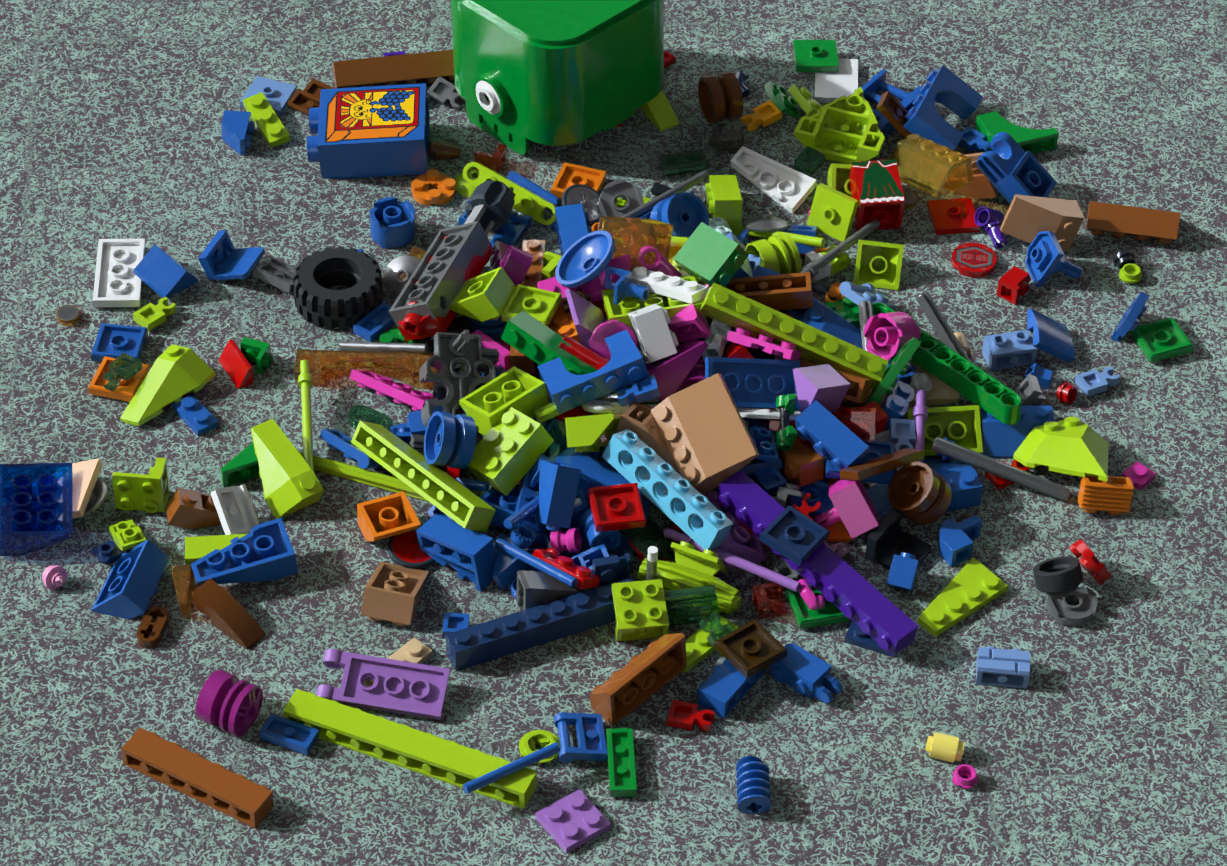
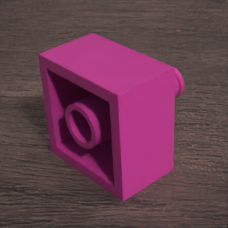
M841 479L829 485V497L834 508L815 516L817 523H820V526L824 528L842 520L852 539L879 525V514L861 481Z

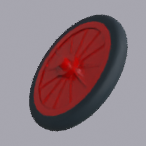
M418 529L394 535L389 539L387 551L390 558L396 564L405 568L421 569L435 562L434 559L420 550L416 532Z

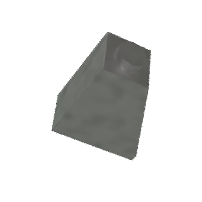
M517 571V606L520 611L585 591V589H580L577 586L571 587L544 572Z

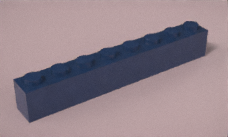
M634 576L613 583L633 582L637 580ZM613 583L446 634V654L455 671H459L616 621L611 588Z

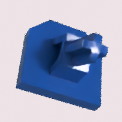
M1039 232L1027 249L1025 265L1035 287H1042L1050 274H1056L1058 270L1072 278H1079L1082 273V267L1065 259V253H1063L1054 232Z

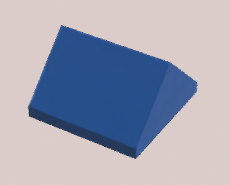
M155 244L133 271L137 277L162 298H169L198 282V279Z

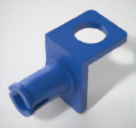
M612 266L605 268L604 287L614 290L613 304L618 305L626 296L641 301L647 299L649 287L631 283V271ZM613 273L620 276V279L615 284L610 278Z

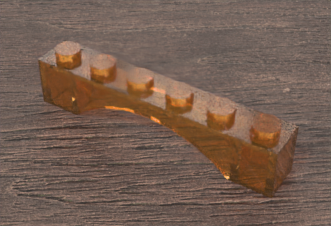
M297 349L294 368L295 385H298L300 362L308 360L310 362V374L313 377V385H321L329 380L351 375L352 369L369 370L397 379L413 386V388L433 389L435 382L420 383L419 371L422 365L434 353ZM430 367L434 373L438 372L434 367Z

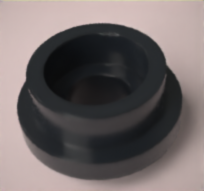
M1130 250L1117 252L1113 258V264L1118 269H1121L1128 263L1134 264V252Z

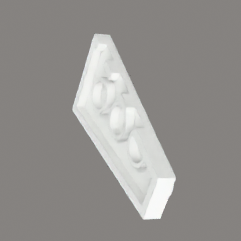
M744 146L730 160L731 167L792 214L817 186L816 179Z

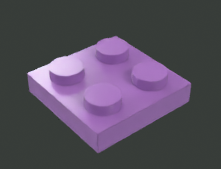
M580 789L536 812L535 817L566 853L610 830L611 826L609 821Z

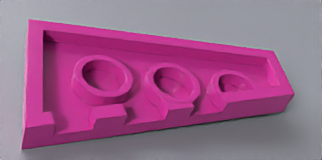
M352 369L350 379L357 381L359 387L375 389L376 394L384 397L391 396L394 398V402L398 404H409L414 411H420L425 406L427 399H434L432 393L413 390V386L393 382V379L375 372Z

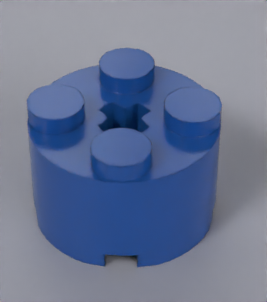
M396 197L383 198L374 203V207L369 212L371 238L385 249L411 243L415 236L414 206L407 200H405V203L398 201Z

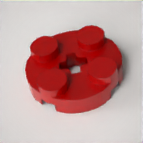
M1081 539L1068 547L1077 559L1081 557L1079 559L1080 564L1087 572L1092 573L1091 576L1099 586L1112 576Z

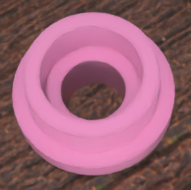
M59 565L47 567L42 574L44 585L50 590L61 587L67 579L66 570Z

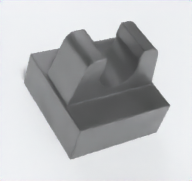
M1031 374L1015 389L1022 399L1021 406L1039 405L1046 399L1044 395H1041L1043 388L1039 385L1037 377Z

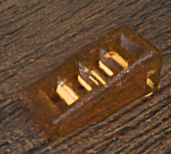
M190 565L172 566L171 573L183 619H189L193 600L192 592L195 585Z

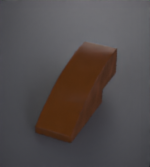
M211 578L192 592L193 606L211 618L213 626L248 650L265 637L264 631L234 597Z

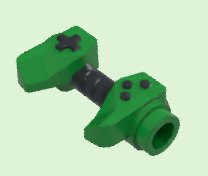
M797 394L781 395L776 398V410L780 411V430L776 432L777 448L782 451L791 450L797 437L795 428L789 426V415H794L796 411Z

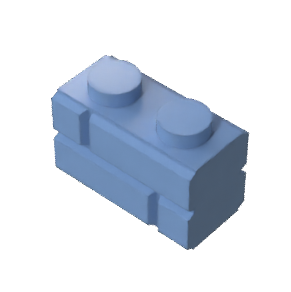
M992 646L978 647L976 684L1015 688L1028 687L1030 651L996 649Z

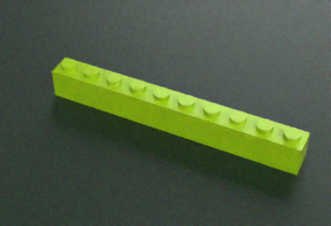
M296 689L283 709V718L318 729L319 739L463 788V784L511 763L504 758L483 753L478 749H472L454 741L442 739L431 733H425L407 725L399 724L384 717L375 716L358 708H352L335 700H329ZM526 767L473 792L525 809L537 787V771Z

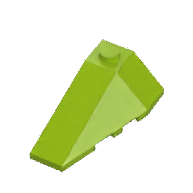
M172 344L156 359L120 417V420L127 424L141 426L161 414L163 407L173 402L176 404L181 402L184 394L191 390L195 393L202 389L216 375L215 371L190 348Z
M274 419L252 427L251 434L260 469L259 475L263 484L264 500L275 519L282 518L319 501L324 491L311 467Z

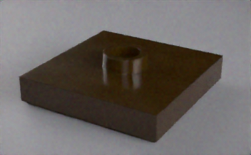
M756 619L715 641L714 646L746 679L787 657L788 651Z

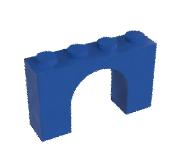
M942 65L937 71L933 69L927 76L926 80L928 81L919 91L921 94L912 103L915 107H912L905 116L907 121L904 128L938 155L946 158L957 147L963 134L942 118L935 102L943 104L961 119L966 120L977 109L983 96Z
M627 329L604 338L611 359L604 367L595 372L584 375L572 374L566 370L560 357L537 366L559 414L631 385L632 382L649 377L643 357Z

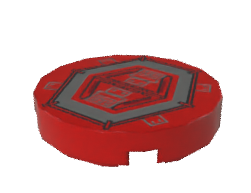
M964 243L954 249L951 263L953 268L959 270V273L963 276L981 278L995 270L997 257L995 252L984 244Z

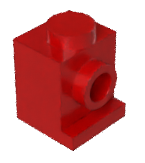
M1013 266L998 280L996 295L1016 305L1019 296H1024L1029 289L1028 283L1031 281L1029 273Z

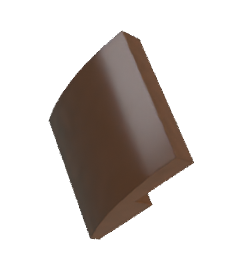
M312 78L305 89H298L286 105L309 116V108L320 107L321 89L335 88Z

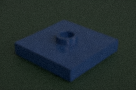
M788 506L760 534L759 540L793 563L801 566L829 537L830 531L791 506Z

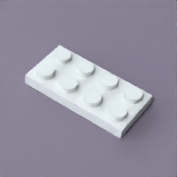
M99 239L93 307H140L142 280L133 271L145 256V239Z

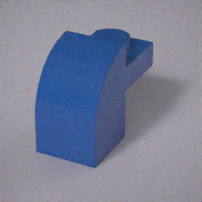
M977 515L963 519L957 524L951 518H948L941 525L938 551L950 567L971 558L974 543L972 540L980 537L982 520Z

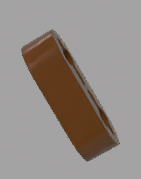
M154 606L146 611L137 630V642L141 647L150 649L160 643L169 623L168 611L164 607ZM150 631H152L153 636H149L148 639L144 638L149 635Z

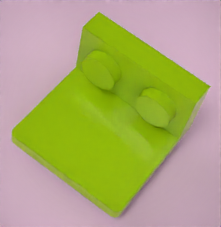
M157 457L154 467H150L149 475L113 472L112 483L116 508L124 511L165 512L170 494L167 458Z
M661 579L612 584L616 616V642L661 638L668 633L669 622Z

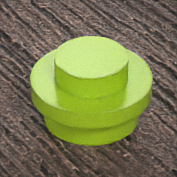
M1128 263L1120 269L1119 278L1125 283L1135 284L1141 280L1142 272L1136 264Z

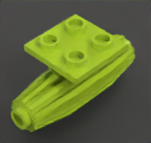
M683 541L680 544L672 542L670 547L675 552L676 563L657 560V579L662 580L665 597L708 611L732 614L734 610H739L742 603L739 590L714 577L718 572L724 574L727 572V568L722 563V560L717 558V553L706 549L703 552L694 550L695 546ZM647 558L642 561L637 574V581L646 580Z

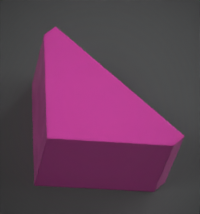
M693 303L670 318L671 323L668 324L669 330L675 333L678 342L709 337L711 334L707 320Z

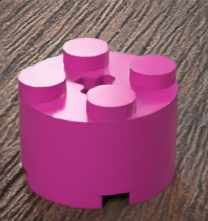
M888 312L874 315L869 318L864 328V337H867L868 345H865L867 351L886 360H893L906 342L913 337L918 339L921 335L920 327L904 312Z

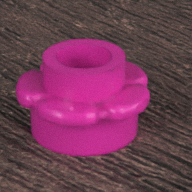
M959 765L953 772V783L956 786H961L963 789H970L978 782L976 770L970 765Z

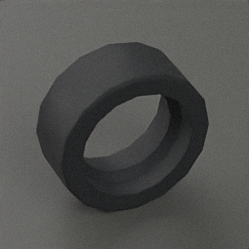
M1064 556L1047 559L1038 563L1033 568L1037 590L1041 592L1057 593L1077 587L1083 581L1080 562L1074 557Z

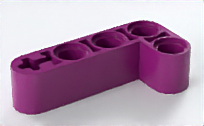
M497 240L493 246L494 252L490 257L491 271L502 267L517 287L518 284H522L531 266L533 254Z

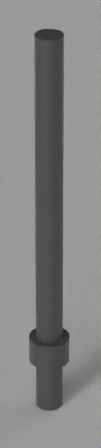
M876 219L872 220L820 259L807 264L800 273L810 272L811 278L819 273L821 268L880 226L879 221Z

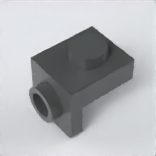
M786 483L785 487L779 486L777 496L773 495L772 498L786 509L790 494L804 497L805 492L800 491L801 486Z

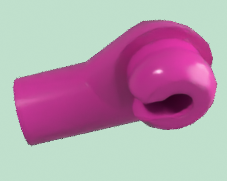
M805 579L798 580L801 583L798 592L809 609L815 611L818 608L822 609L825 606L824 597L822 595L815 596Z

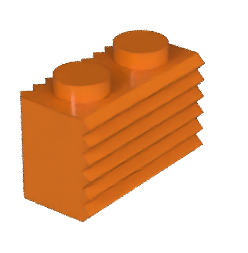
M1108 475V481L1098 480V476L1082 477L1077 501L1080 509L1087 513H1097L1098 510L1107 511L1112 515H1121L1122 512L1129 513L1134 486L1129 477Z

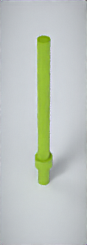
M302 360L300 362L298 385L301 388L303 458L314 472L311 412L313 377L310 374V362Z

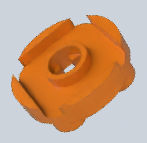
M429 169L426 171V174L416 177L411 182L412 196L418 203L426 206H431V204L444 205L455 197L456 182L448 175L439 173L436 169Z

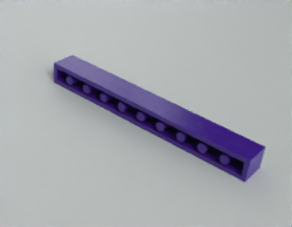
M741 470L719 484L716 500L723 508L731 512L740 523L749 528L758 539L760 534L785 510L784 507ZM822 543L801 566H798L771 548L775 554L784 559L793 570L802 575L811 586L820 591L829 602L838 607L847 618L856 623L865 634L873 638L883 650H886L892 656H895L914 642L918 625L825 543Z

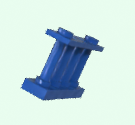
M885 69L874 75L862 87L863 96L866 101L870 100L878 104L881 96L877 93L880 90L890 91L893 96L902 99L900 103L908 112L912 107H915L912 103L921 94L919 91L922 88L918 86L913 92L907 93L886 83L887 70ZM871 108L878 121V128L886 139L896 129L879 111Z

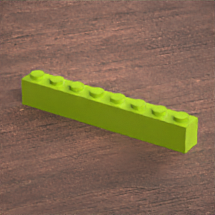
M713 283L707 291L699 312L736 329L741 328L751 331L750 335L759 338L761 334L772 337V343L781 345L782 341L795 344V349L802 351L800 357L822 365L829 364L832 368L873 379L871 389H874L881 382L889 362L884 358L716 283Z
M365 421L359 422L351 440L352 444L463 528L487 532L496 511L493 507L436 465L428 464L423 455L384 426Z

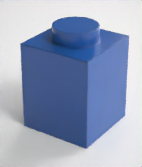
M901 552L900 556L894 554L887 579L888 587L913 592L920 567L919 560H915V555Z

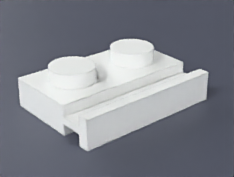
M245 484L215 489L211 492L225 535L248 534L252 527L259 524Z

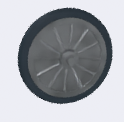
M575 184L564 191L562 206L582 203L583 211L588 212L589 226L604 219L599 209L598 201L600 194L595 189L587 185Z

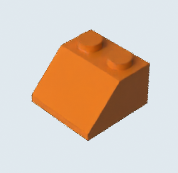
M404 491L357 504L358 526L366 541L380 540L421 527V523Z

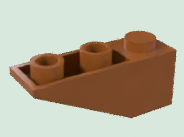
M178 487L166 506L168 525L184 529L222 525L212 496L209 494Z

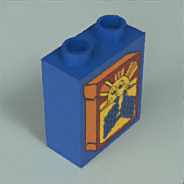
M426 83L321 89L320 107L309 108L310 133L318 135L307 136V156L309 163L320 162L322 178L346 179L426 174V171L429 170L430 112Z

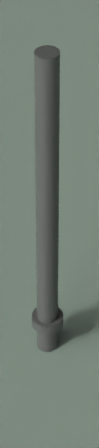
M704 170L622 217L613 218L611 223L603 227V231L612 233L613 231L622 230L624 225L653 210V207L659 201L685 192L708 179L710 172Z

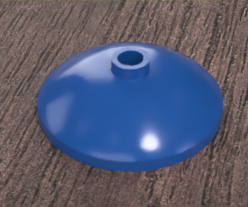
M603 230L594 231L573 243L557 264L555 271L556 280L564 287H579L599 277L608 266L614 254L615 240L611 234Z

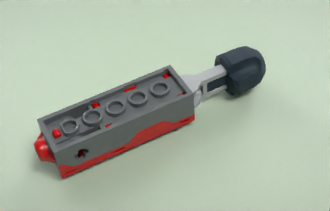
M488 180L475 188L470 196V203L465 209L468 216L466 222L463 225L441 229L392 305L389 313L406 341L422 340L425 337L434 336L437 332H446L451 321L456 317L457 312L449 308L450 304L466 280L481 275L482 270L494 252L487 236L490 231H497L504 227L514 206L513 192L503 182Z

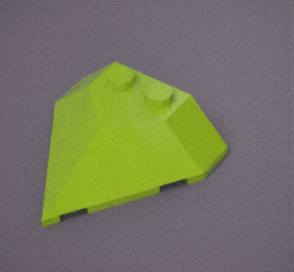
M861 87L855 89L854 93L848 97L844 95L817 109V113L801 117L794 131V136L814 157L844 164L868 161L879 155L885 141L883 133L878 128L875 115L868 101L863 96Z
M1067 417L1059 422L1049 421L1045 422L1044 425L1034 427L1013 454V459L1026 467L1036 468L1037 466L1044 465L1049 466V471L1080 477L1098 476V480L1108 481L1109 443L1077 417Z

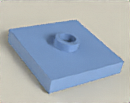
M256 76L240 100V107L245 108L243 106V99L263 92L277 116H281L287 107L286 104L297 91V85Z

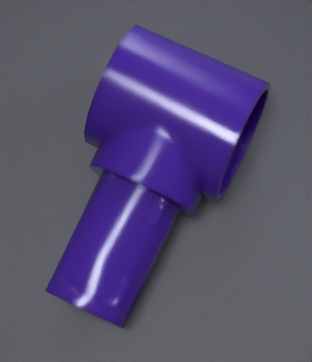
M987 207L978 208L974 215L976 225L983 227L986 234L990 235L995 249L1005 247L1004 245L1008 244V240L1004 233L1000 231L1004 220L1003 213Z

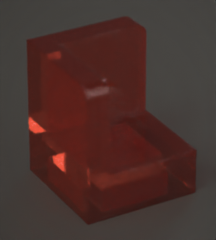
M498 144L493 154L476 151L474 162L481 163L500 174L507 161V145Z
M851 407L850 430L862 441H875L876 408Z
M774 582L753 585L752 603L758 619L787 614L782 598L783 586Z

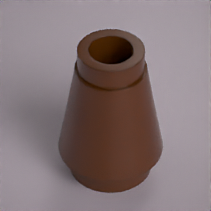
M438 138L430 140L429 157L434 158V160L460 159L461 146Z

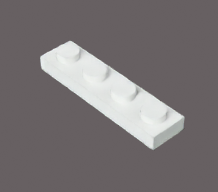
M636 267L631 272V283L649 287V292L694 304L705 298L708 291L707 286L700 285L695 281H686L677 276H668L663 274V272L647 270L645 267Z

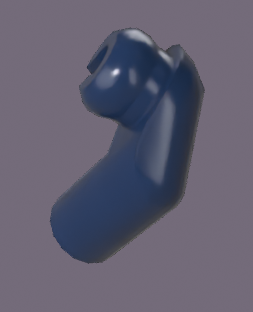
M743 70L735 73V76L738 79L744 98L751 93L750 89L744 85L747 83L746 79H749V75Z

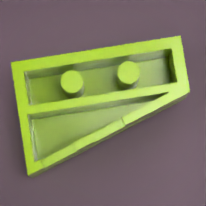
M709 175V183H705V196H707V205H709L711 218H723L727 221L732 233L740 236L742 197L736 175Z

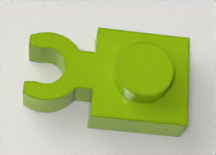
M167 297L161 298L156 306L149 303L134 312L133 320L140 326L146 327L149 332L167 321L166 316L176 312V304L172 303L169 305Z

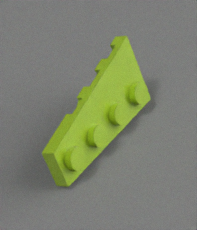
M973 557L918 617L917 623L936 637L1008 590V585Z

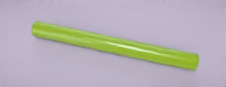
M744 226L741 228V233L746 229ZM749 230L748 236L768 239L785 232ZM787 233L798 244L824 247L825 245L824 238Z

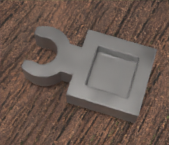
M440 76L427 91L428 97L443 106H446L449 102L455 110H460V106L456 104L458 100L466 103V100L459 93H456L455 85Z

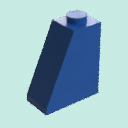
M541 460L538 522L546 524L545 529L558 531L561 527L570 529L581 469L563 463Z

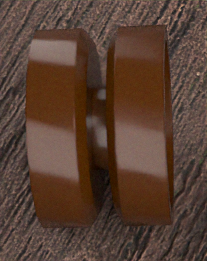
M732 71L719 73L717 78L714 75L699 78L698 99L701 111L708 123L723 121L724 117L730 120L742 116V91L738 79Z
M911 462L901 467L894 474L889 483L887 494L890 504L895 509L901 511L911 522L918 525H928L937 521L946 512L951 503L952 490L946 479L936 473L930 466L922 462Z

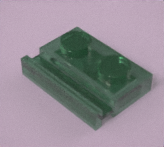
M715 585L664 592L671 626L709 622L721 618Z

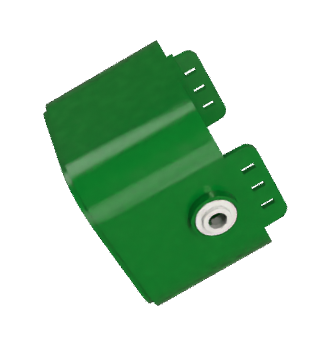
M450 0L454 82L457 92L466 100L467 117L470 122L520 155H524L529 151V140L544 145L562 146L583 141L600 130L606 132L633 116L635 109L655 98L663 88L664 0Z

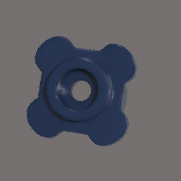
M110 540L92 549V554L97 555L98 561L102 564L114 563L122 554L121 550L115 547V542Z

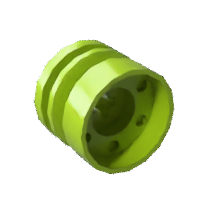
M786 232L769 237L768 240L762 239L748 243L745 248L748 254L756 255L762 259L764 268L780 274L801 272L802 265L795 241Z

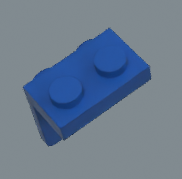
M220 230L198 259L209 280H242L247 278L257 263L260 262V259L265 254V250L263 247L234 248L227 231Z

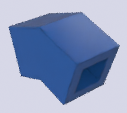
M1038 363L1026 369L1023 379L1029 374L1037 377L1042 388L1049 389L1053 374L1052 370L1044 369Z

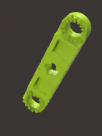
M470 162L464 167V180L472 186L477 187L488 180L503 182L511 190L514 188L513 193L516 194L514 197V209L531 216L532 219L543 225H551L556 222L555 207L557 206L481 163ZM474 167L479 170V176L475 180L470 176V172ZM546 208H550L553 212L550 220L544 219L543 212Z

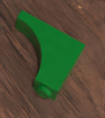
M997 111L978 115L976 119L975 130L985 135L986 141L990 143L994 135L999 132H1006L1012 136L1025 152L1029 150L1031 154L1057 149L1059 133L1055 128L1030 129L1021 127L1007 121Z

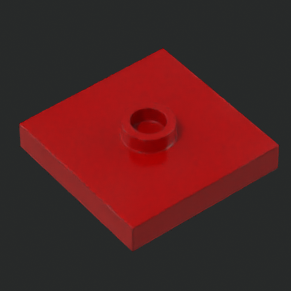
M971 198L927 201L928 212L936 235L980 232V226L976 225L974 220L975 208Z
M637 483L588 488L587 494L596 532L646 527L645 514Z

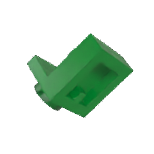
M243 337L240 342L241 352L248 362H257V373L262 374L266 367L270 368L273 362L270 343Z

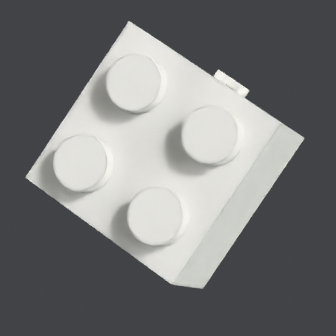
M653 304L628 313L643 357L646 360L645 364L677 353L676 347L679 346L675 333L669 330L668 324L671 323L666 309L664 310V308L657 304Z

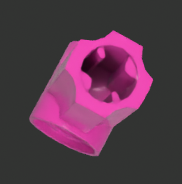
M644 246L640 249L638 259L647 270L663 272V274L672 277H680L682 275L653 246ZM649 251L655 253V260L652 263H646L643 259L645 253Z

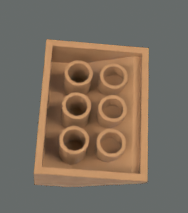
M720 373L667 397L651 410L680 475L688 480L704 496L759 456L757 448Z

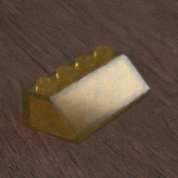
M918 134L908 135L906 139L899 141L889 160L896 159L901 181L938 198L973 182L971 158Z

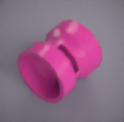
M570 528L567 531H562L561 529L558 531L552 530L550 534L551 548H557L560 554H563L565 551L579 553L582 548L579 529Z

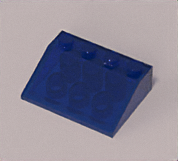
M73 463L0 464V556H23L72 538Z

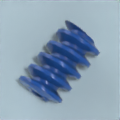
M745 756L736 763L737 810L744 814L764 813L771 807L770 768L756 756Z

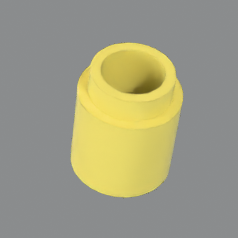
M934 732L933 736H928L925 751L930 752V758L954 763V761L961 762L965 741L959 740V737Z

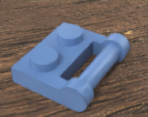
M847 281L840 284V293L857 305L865 300L871 301L872 304L883 303L893 310L895 308V305L888 301V296L875 292V287L872 284L854 285L852 282Z

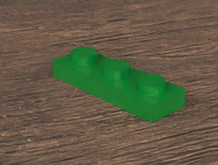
M633 728L606 729L610 797L637 796Z

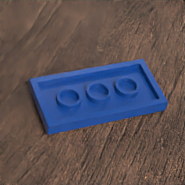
M706 357L705 379L720 373L737 408L776 409V398L778 396L797 394L793 369L800 368V361ZM798 397L796 398V410L800 409Z

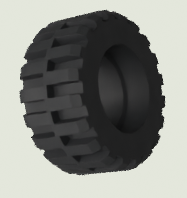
M337 246L335 249L327 247L323 251L317 250L312 253V256H306L299 263L294 273V298L297 311L300 315H303L307 322L313 321V325L319 328L321 325L325 326V329L332 330L333 327H339V330H346L348 326L353 328V325L382 304L381 269L372 257L369 258L363 251L358 252L354 248L344 249L342 246ZM336 285H343V286H349V287H350V288L344 289V290H330V289H326L327 287L336 286Z

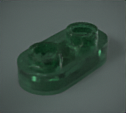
M364 405L353 406L348 411V422L354 428H357L360 421L380 424L390 431L392 419L386 414Z

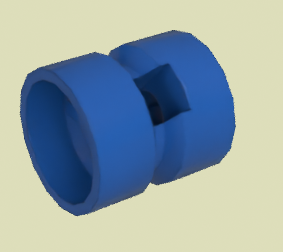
M591 508L587 509L580 517V523L587 535L586 537L591 548L604 543L607 550L611 551L620 544L621 535L619 530L596 532Z

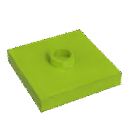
M820 183L817 185L806 225L817 226V230L843 242L849 238L859 201Z
M518 284L501 314V320L508 322V320L520 312L525 311L548 327L562 301V294Z

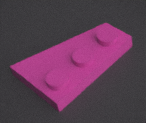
M737 328L736 332L728 331L726 338L728 341L754 349H761L769 354L782 355L785 359H800L802 351L796 350L795 344L782 341L781 345L772 343V337L761 334L759 338L750 336L751 331Z

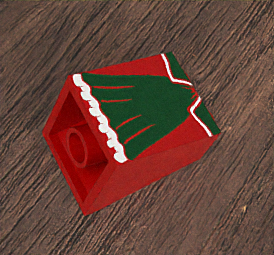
M896 159L852 162L849 176L851 196L859 201L854 217L856 231H859L874 219L880 223V226L875 230L900 228L905 197Z

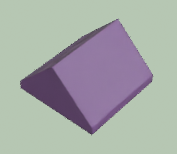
M829 364L793 369L800 414L815 400L830 413L838 411L850 386V383Z

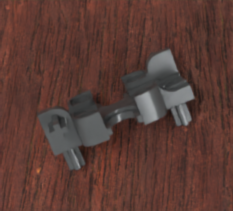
M464 330L461 334L437 332L434 335V355L429 357L420 368L419 381L420 383L439 382L444 385L447 394L443 400L427 399L425 401V406L421 409V420L425 428H427L433 412H447L454 417L456 410H463L459 400L474 392L477 385L483 386L496 378V370L493 363L498 362L499 351L497 349L482 348L481 335L469 334V330ZM455 364H460L464 367V375L455 373L453 368ZM430 367H434L438 371V374L434 373ZM477 370H480L484 374V377L480 376L477 373ZM476 426L475 447L484 437L483 434L478 432L479 426ZM412 434L410 446L413 449H424L425 435Z

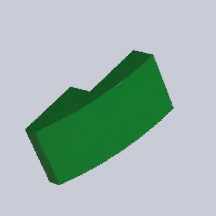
M772 81L764 85L769 99L779 110L795 118L799 117L796 100L791 96H787V91L782 85Z

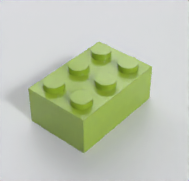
M509 407L477 444L467 467L476 478L489 482L491 487L507 496L535 464L540 454H543L554 440L540 423Z

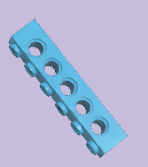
M627 428L613 434L602 457L630 483H637L639 491L703 549L712 550L722 545L733 522L709 502L704 495L699 493L688 480L678 474L670 464L658 456L652 448L648 447L636 433Z

